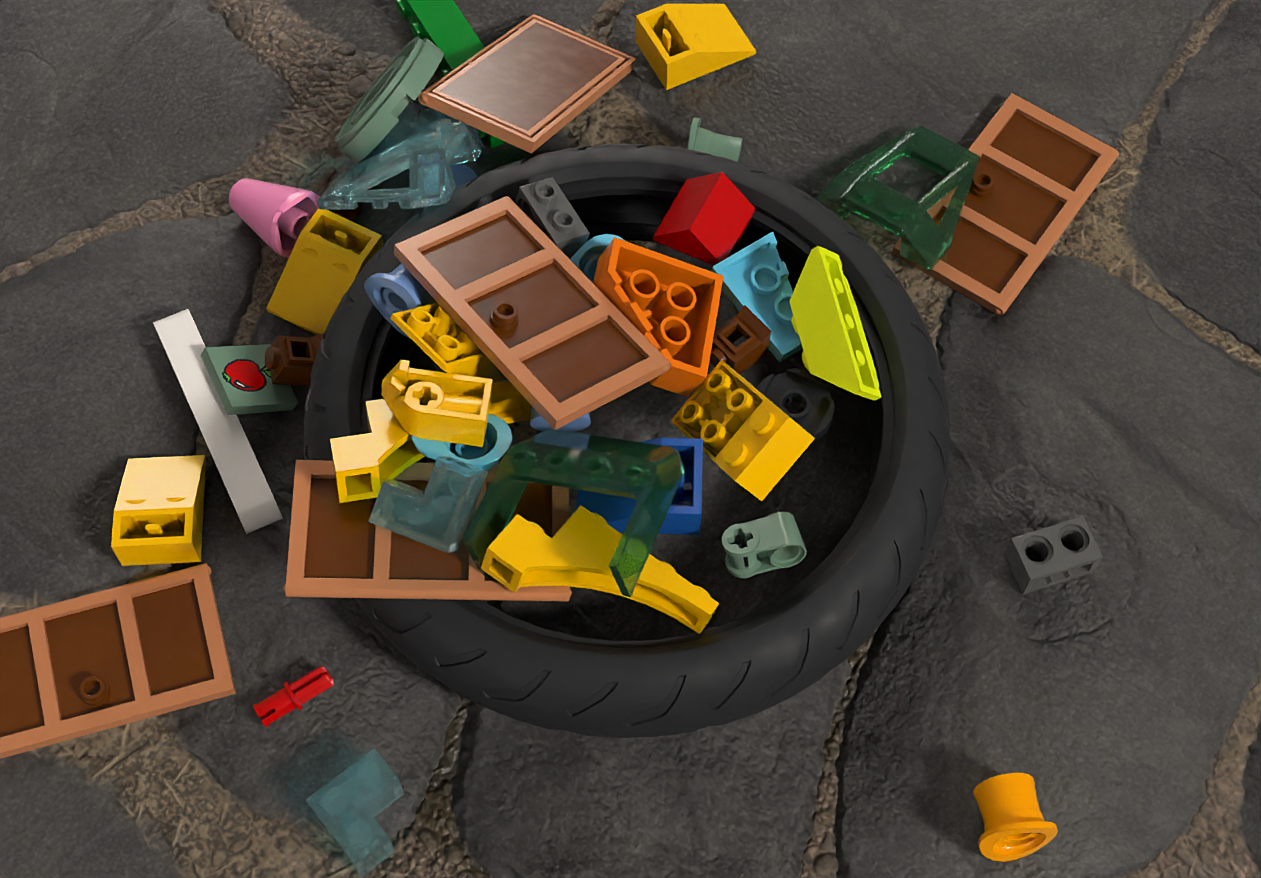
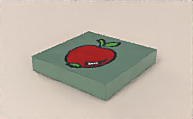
M271 344L204 348L200 356L227 415L292 411L298 404L290 385L272 384L270 369H267L265 365V353Z

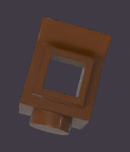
M744 305L733 319L714 332L710 355L711 364L716 367L723 360L738 374H741L768 354L771 330ZM744 335L747 340L738 347H735L732 343Z
M324 333L310 338L278 335L265 353V365L267 369H270L272 384L309 386L311 371Z

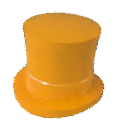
M1026 773L1002 774L981 782L973 790V796L983 818L985 830L978 840V846L986 858L1000 862L1017 860L1039 850L1057 835L1058 829L1056 824L1044 821L1037 800L1033 776Z

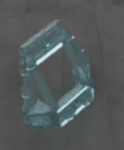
M448 118L436 120L429 125L430 127L341 172L317 200L319 209H355L358 207L357 202H372L373 209H385L388 207L387 202H399L401 209L446 204L456 189L450 165L476 161L484 149L483 142L469 125L461 121L452 123L451 119ZM410 168L409 188L368 190Z

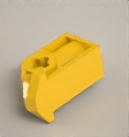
M400 360L382 380V396L403 429L410 435L427 440L483 447L491 404L493 379L409 368L410 361Z

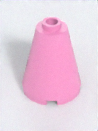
M249 178L239 180L232 186L229 193L231 209L276 254L287 258L290 257L299 234L317 209L322 207L327 210L324 199L313 191Z

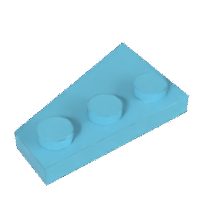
M771 232L712 266L711 272L724 276L721 290L738 311L746 305L771 330L769 350L781 362L803 348L800 337L795 332L791 322L793 313L789 301L793 290L788 280L789 272L785 262H781L776 249L777 241L774 233Z

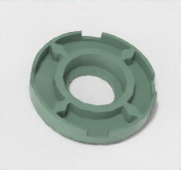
M416 37L410 41L378 76L342 125L335 138V142L339 144L338 150L356 163L364 159L399 121L397 117L411 99L416 100L439 66L444 53L427 38L421 40L419 37Z

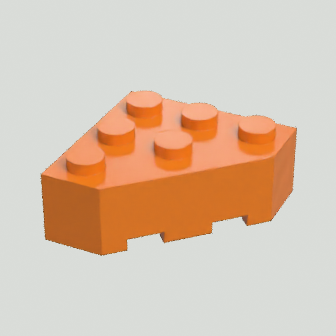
M614 237L598 259L593 284L671 363L670 369L666 373L650 380V384L689 397L707 378L724 276Z

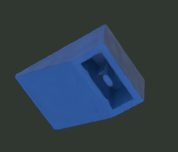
M661 437L579 454L576 510L582 505L590 512L601 515L608 525L622 533L699 535L702 511L703 439Z

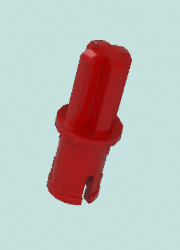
M319 666L291 684L286 681L283 683L284 688L258 704H254L253 708L258 717L262 719L263 725L268 727L270 726L269 724L296 708L299 711L302 710V704L332 687L334 684L333 679L324 666Z

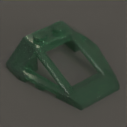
M919 126L906 131L850 164L826 186L815 200L832 210L843 220L853 211L901 237L900 255L931 271L951 247L954 232L960 221L967 194L970 192L973 178L980 162V156L923 126ZM904 155L945 176L943 180L918 201L906 197L875 180V178ZM957 186L938 226L927 211Z

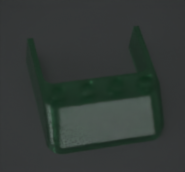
M559 430L541 432L513 445L506 451L462 538V542L477 568L482 570L481 566L487 548L508 525L528 482L633 498L636 500L635 508L609 564V568L622 595L631 597L684 475L685 469L678 451L669 446Z

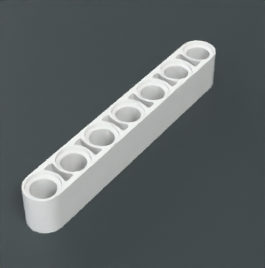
M189 309L153 322L246 534L283 519L237 415L226 414L200 356L205 348V344Z

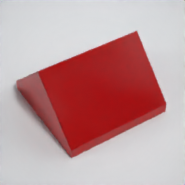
M723 172L687 179L654 234L653 241L714 266L730 257L752 218L755 207Z

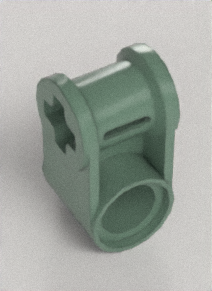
M777 512L757 520L734 524L728 527L722 535V546L727 553L725 557L726 569L731 575L738 578H749L774 569L794 566L804 559L807 552L795 518L789 512ZM737 535H740V545H737ZM743 557H747L748 559L747 567H745Z

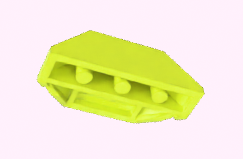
M816 246L811 249L789 301L793 313L791 318L792 326L799 335L803 348V363L810 374L853 394L875 401L882 398L878 377L848 280L842 271L840 257L834 252Z

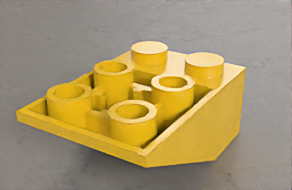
M664 4L636 15V44L666 90L756 54L755 48L725 4Z
M319 207L299 234L268 303L267 311L315 335L325 333L328 323L344 294L348 291L363 267L384 245L382 235Z
M438 303L391 315L390 319L443 371L452 374L493 379L492 383L507 380L502 372Z
M723 360L717 364L670 420L688 438L703 439V452L735 482L760 501L768 495L815 439Z
M205 455L128 459L114 508L111 548L122 566L201 562Z

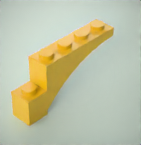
M510 381L492 383L489 414L496 415L507 424L531 419V404ZM385 399L365 401L369 433L330 439L340 503L382 497L381 490L406 468L425 457L424 454L417 450L412 441V435L403 429Z
M582 505L578 507L553 538L546 535L538 524L527 521L517 514L487 548L481 566L483 571L514 593L520 587L568 586L598 590L646 604L677 619L699 634L708 624L719 605L705 589L687 581L677 574L670 564L656 559L642 549L636 540L631 537H625L608 525L601 515L590 512Z

